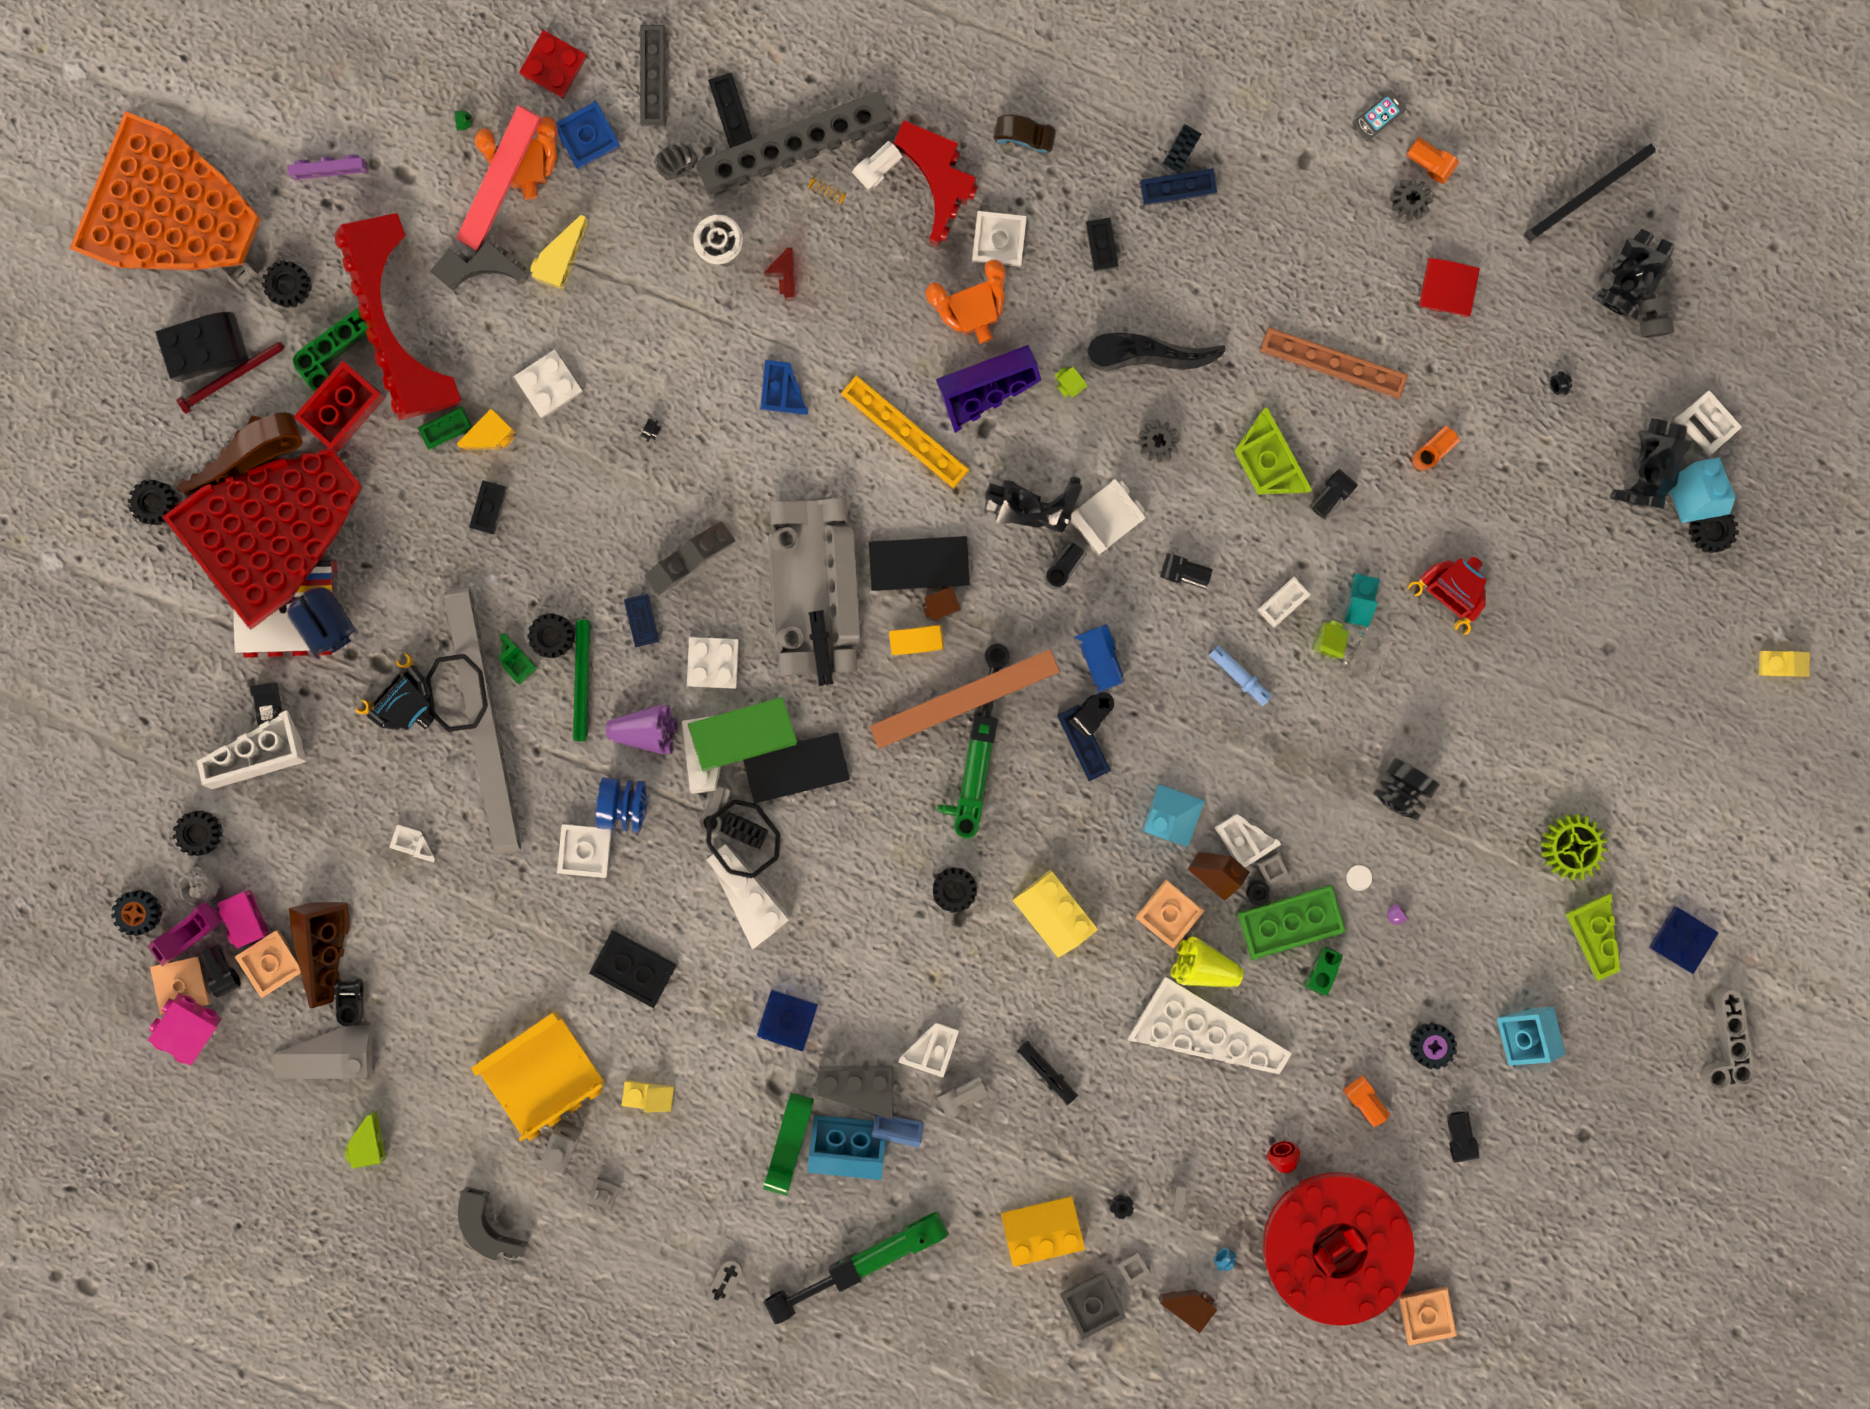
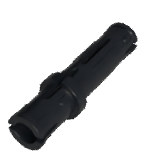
M824 610L808 612L812 633L809 636L810 640H813L818 686L834 684L827 642L829 632H826Z
M1026 1041L1018 1048L1017 1052L1048 1084L1047 1087L1050 1091L1054 1090L1066 1105H1069L1076 1099L1078 1094L1063 1080L1064 1076L1058 1074L1029 1041Z

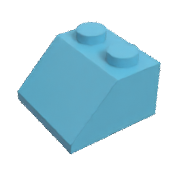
M1720 457L1694 462L1679 472L1677 485L1669 491L1681 523L1728 515L1731 513L1735 500L1734 492Z
M1554 1006L1532 1008L1497 1018L1508 1066L1550 1063L1566 1054Z

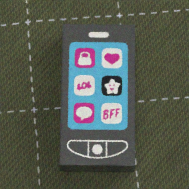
M1391 90L1354 120L1352 124L1362 137L1369 142L1405 112L1406 107Z

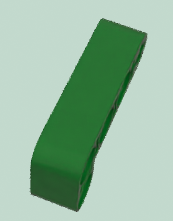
M359 307L294 355V367L313 391L318 389L316 382L319 377L325 376L327 379L330 376V372L325 366L367 336L368 327L360 316ZM353 322L358 323L357 326L360 327L361 329L359 330V329L353 324ZM346 327H351L352 335L348 339H343L341 335L342 330ZM325 342H331V351L323 354L322 345ZM310 356L312 359L311 366L303 368L302 360Z
M790 1093L763 1190L787 1196L814 1102L813 1098Z

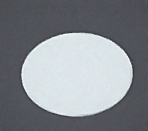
M1356 865L1348 871L1347 883L1352 889L1363 891L1370 886L1372 874L1367 867Z

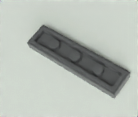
M640 25L641 126H666L665 25Z

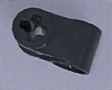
M1100 692L1089 696L1073 712L1068 722L1084 738H1088L1099 728L1101 722L1114 708L1113 697L1107 692Z
M357 978L356 981L342 982L341 979H336L334 984L336 1019L340 1025L345 1027L358 1024L364 1015L363 980ZM347 1008L352 1009L355 1013L353 1021H349L345 1017Z

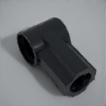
M1340 468L1330 477L1325 484L1326 487L1309 506L1313 512L1324 520L1358 486Z
M1070 541L1045 574V582L1048 587L1052 589L1063 587L1087 555L1077 544ZM1052 571H1059L1062 574L1063 581L1061 583L1051 581L1050 573Z
M1167 553L1160 577L1172 582H1183L1207 589L1213 569L1188 562L1186 558Z
M219 944L198 953L209 977V988L215 997L218 998L241 987V981L237 972L229 966Z
M1457 1111L1446 1115L1451 1137L1449 1147L1453 1162L1458 1163L1479 1159V1148L1475 1137H1473L1469 1112Z

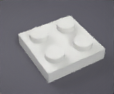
M977 211L972 262L986 263L989 260L996 259L1001 261L1003 265L1021 267L1027 216Z
M556 350L551 351L514 376L542 419L583 392Z
M689 637L687 686L737 689L739 639Z
M562 824L557 873L607 878L612 830L598 829L593 826Z

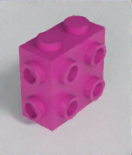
M178 993L174 1000L169 998L161 1011L165 1013L160 1020L156 1017L148 1029L152 1034L147 1041L152 1043L156 1049L173 1055L178 1062L191 1066L222 1018L214 1010L197 1004L192 997Z

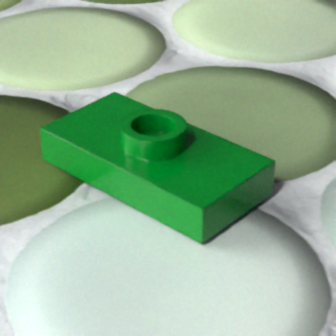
M461 406L417 428L427 449L432 450L467 433L473 426L464 407Z

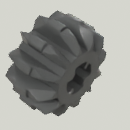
M676 141L658 153L654 163L659 174L665 180H675L694 168L698 159L691 145L686 141Z
M1411 178L1409 184L1407 181L1402 180L1400 187L1395 186L1392 191L1395 195H1392L1389 200L1396 203L1391 207L1392 211L1400 210L1397 215L1399 219L1406 214V220L1409 222L1413 216L1419 220L1422 218V213L1427 214L1430 209L1427 205L1431 204L1433 199L1426 197L1431 193V189H1422L1425 182L1421 181L1417 186L1415 178ZM1411 195L1413 196L1412 200L1415 199L1416 202L1409 204L1410 200L1407 201L1406 198Z
M1156 420L1154 422V429L1147 423L1145 428L1148 433L1145 431L1139 432V435L1145 438V440L1137 441V445H1145V448L1140 451L1141 455L1147 451L1150 452L1148 461H1151L1154 455H1156L1157 462L1161 463L1163 459L1162 454L1169 460L1172 458L1169 451L1177 452L1178 448L1171 443H1178L1180 439L1178 437L1171 438V435L1177 430L1173 428L1168 432V422H1165L1163 427L1160 428V422ZM1153 436L1155 439L1158 436H1161V442L1164 443V446H1154L1155 441L1152 440Z

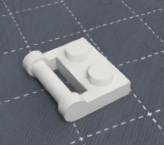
M1706 391L1674 419L1675 423L1687 426V433L1703 449L1701 452L1705 457L1713 454L1742 428L1710 391ZM1693 414L1715 438L1712 443L1690 421L1689 418Z

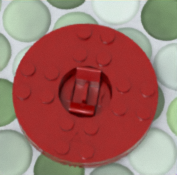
M1343 1172L1322 1173L1300 1181L1299 1185L1295 1184V1187H1291L1290 1191H1286L1273 1207L1263 1233L1264 1263L1274 1287L1291 1308L1306 1318L1319 1323L1336 1326L1352 1325L1376 1317L1398 1299L1412 1273L1415 1255L1414 1239L1406 1215L1383 1188L1355 1174Z

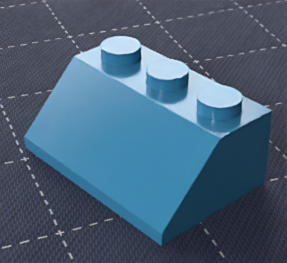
M814 1115L808 1173L881 1180L885 1140L871 1137L874 1121Z

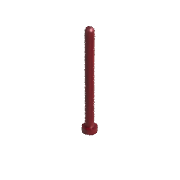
M277 342L187 398L179 397L176 399L179 407L185 414H188L192 411L191 407L277 355L284 350V345L281 342Z

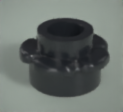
M1559 371L1558 374L1550 378V386L1553 393L1556 395H1567L1570 392L1572 379L1568 374L1565 375L1563 371Z
M648 419L641 433V437L647 439L646 442H649L650 439L656 440L661 429L657 425L658 420Z
M1256 880L1251 882L1250 886L1246 888V896L1249 897V901L1252 904L1258 905L1268 901L1270 888L1266 883ZM1257 890L1260 891L1259 895H1256Z
M1117 1195L1110 1203V1211L1118 1219H1125L1126 1216L1130 1217L1134 1211L1133 1201L1128 1196Z

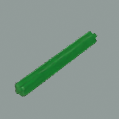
M583 619L576 621L574 741L587 740L590 621Z

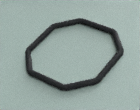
M465 654L437 658L426 677V683L430 692L428 700L432 717L449 732L475 729L488 707L482 670ZM464 659L478 673L483 707L473 724L449 727L435 713L430 679L440 662Z
M735 799L709 817L707 821L706 844L729 874L755 878L778 860L780 833L758 804ZM735 804L756 809L775 834L774 857L753 873L730 869L711 843L712 821Z

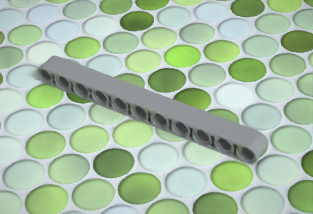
M470 587L448 590L444 592L455 655H467L482 670L488 707L475 729H470L493 849L496 855L521 850V839L472 590ZM464 659L457 660L468 722L473 724L483 707L478 673Z

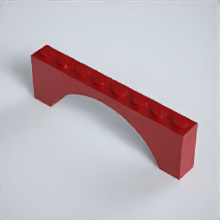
M398 213L341 224L335 232V243L342 250L344 256L343 266L345 271L350 274L352 280L351 290L354 296L358 297L360 303L359 313L361 318L366 321L368 327L367 337L369 342L373 343L375 347V360L377 365L382 368L384 374L383 384L385 389L390 392L392 398L391 407L394 414L398 415L400 421L455 407L461 402V398L454 377L437 373L409 355L393 335L384 315L381 301L383 269L392 250L405 237Z

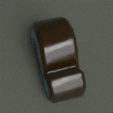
M1005 114L997 118L993 139L998 144L1013 142L1040 153H1049L1053 149L1056 130L1051 125L1039 124L1025 116Z

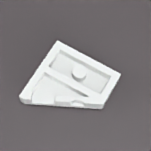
M1238 814L1231 816L1215 827L1231 856L1244 867H1247L1281 845L1277 839L1271 838L1263 830L1251 825Z

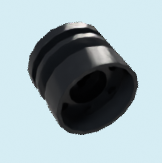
M1394 758L1386 771L1394 779L1393 783L1381 780L1379 784L1388 790L1387 793L1375 789L1373 795L1384 806L1397 814L1418 821L1421 815L1412 809L1413 806L1425 810L1426 806L1418 799L1419 796L1422 795L1432 799L1440 784L1411 765Z

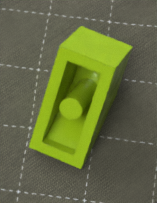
M1330 620V623H1322L1312 651L1332 659H1343L1349 631L1343 629L1344 624L1334 620Z
M372 1111L365 1117L347 1143L345 1158L348 1163L350 1162L351 1169L380 1164L386 1159L377 1111Z

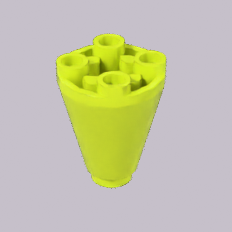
M1192 936L1187 941L1181 940L1179 942L1177 962L1171 969V977L1175 978L1179 984L1210 987H1238L1240 985L1244 971L1238 964L1197 937Z

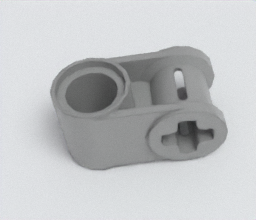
M245 260L243 265L218 267L240 292L244 290V286L253 277L257 278L259 276L258 272Z

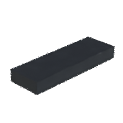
M732 72L709 79L708 82L729 148L753 140Z

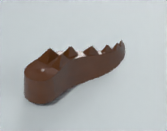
M280 412L263 418L251 416L247 425L243 429L236 431L229 445L226 448L222 447L220 456L213 463L207 462L204 471L200 474L192 473L190 480L181 479L176 489L185 495H192L203 486L209 484L214 486L225 482V478L242 476L247 474L248 470L256 468L279 455L298 449L302 445L303 440L296 419L293 417L294 415Z

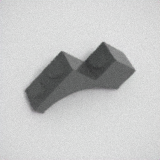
M488 242L483 245L468 264L467 262L470 259L462 252L457 250L454 253L448 249L430 270L431 273L453 291L464 281L481 274H502L519 281L521 284H524L529 278L524 272L526 270L524 265L516 259L511 262L505 257L508 253L497 243L492 246Z
M721 521L691 538L674 554L658 562L644 576L659 596L674 587L703 563L731 546L735 539Z

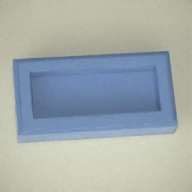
M875 1115L871 1137L919 1148L924 1123L893 1116V1119Z

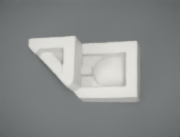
M398 823L396 824L389 848L434 863L435 858L422 832Z

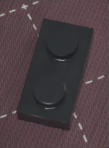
M1110 217L1086 221L1093 271L1118 268Z
M482 480L469 528L495 534L508 487Z

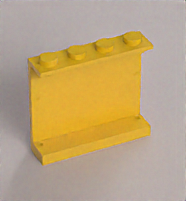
M557 1010L471 1067L475 1076L479 1074L482 1076L520 1132V1142L526 1138L531 1141L541 1134L539 1129L548 1124L549 1127H552L562 1120L561 1114L567 1110L571 1114L582 1106V1100L587 1097L592 1100L603 1092L601 1088L606 1083Z

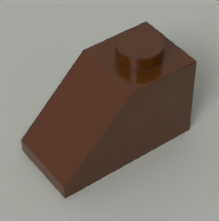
M953 587L925 597L926 603L921 604L926 618L931 617L932 621L961 611Z
M1202 852L1195 856L1187 868L1224 901L1242 886L1250 873L1232 856Z
M1196 1289L1163 1293L1158 1297L1161 1305L1198 1333H1201L1217 1311V1307L1214 1304L1215 1299L1205 1291L1200 1293Z

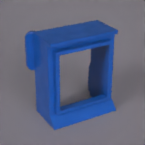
M1107 624L1074 637L1083 642L1080 646L1095 686L1099 685L1100 687L1097 689V692L1122 684L1125 681L1114 651L1116 650V645Z

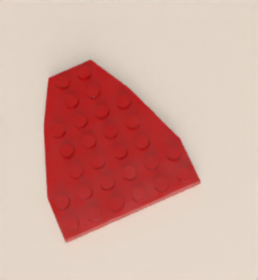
M324 449L315 454L306 453L302 454L299 458L290 460L286 458L275 460L250 469L247 474L236 478L231 476L225 478V482L212 486L209 484L203 486L163 516L167 524L250 630L294 597L337 537L363 488L333 450Z

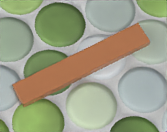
M1270 327L1267 328L1259 351L1397 399L1401 398L1408 377L1407 374Z

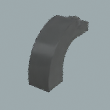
M466 1186L461 1191L459 1199L458 1221L461 1232L468 1244L482 1256L494 1261L499 1257L500 1252H503V1255L508 1258L516 1259L518 1256L522 1257L526 1252L528 1242L502 1236L496 1233L487 1222L486 1206L490 1192Z

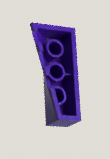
M1029 345L936 379L955 433L963 429L961 425L970 420L974 422L981 418L980 414L993 407L995 409L1002 405L1003 400L1009 396L1015 397L1042 381L1037 362Z

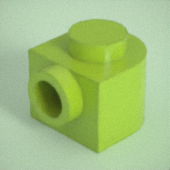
M1064 367L1054 375L1059 383L1056 388L1064 398L1070 396L1073 399L1087 387L1086 382L1074 367H1071L1069 370Z

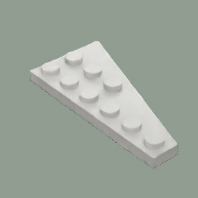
M1164 976L1127 1038L1128 1041L1145 1043L1155 1047L1167 1048L1177 1052L1247 1066L1275 1074L1281 1073L1292 1054L1287 1049Z

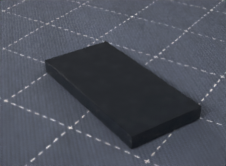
M967 536L869 542L871 591L970 586Z
M838 732L797 742V745L743 760L754 804L850 780Z

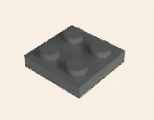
M1104 1271L1060 1293L1082 1340L1126 1318Z

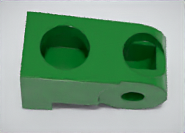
M1323 946L1303 987L1322 996H1328L1339 971L1338 968L1343 954Z

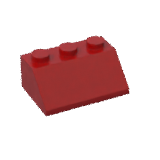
M342 361L293 417L330 450L339 452L385 400L386 396L347 363Z

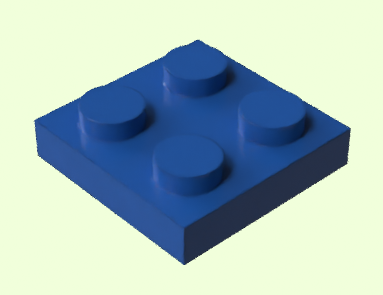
M597 101L556 122L558 135L577 170L621 147Z

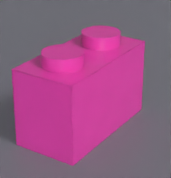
M251 890L244 891L217 903L219 907L217 909L218 916L222 922H225L228 928L227 937L230 943L235 945L236 949L270 934Z

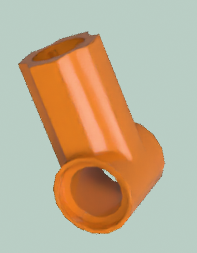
M1420 137L1417 138L1406 154L1408 158L1426 169L1427 174L1433 180L1441 184L1446 183L1459 164L1455 156L1443 150L1439 151Z
M1445 425L1413 454V466L1420 471H1425L1435 466L1442 457L1460 442L1458 435L1453 429ZM1422 452L1430 456L1429 464L1422 462Z
M1363 1075L1343 1089L1350 1101L1361 1110L1373 1127L1381 1125L1391 1115L1374 1094L1376 1093Z

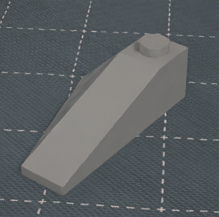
M371 1024L343 1026L274 1053V1079H348L369 1077L374 1073Z

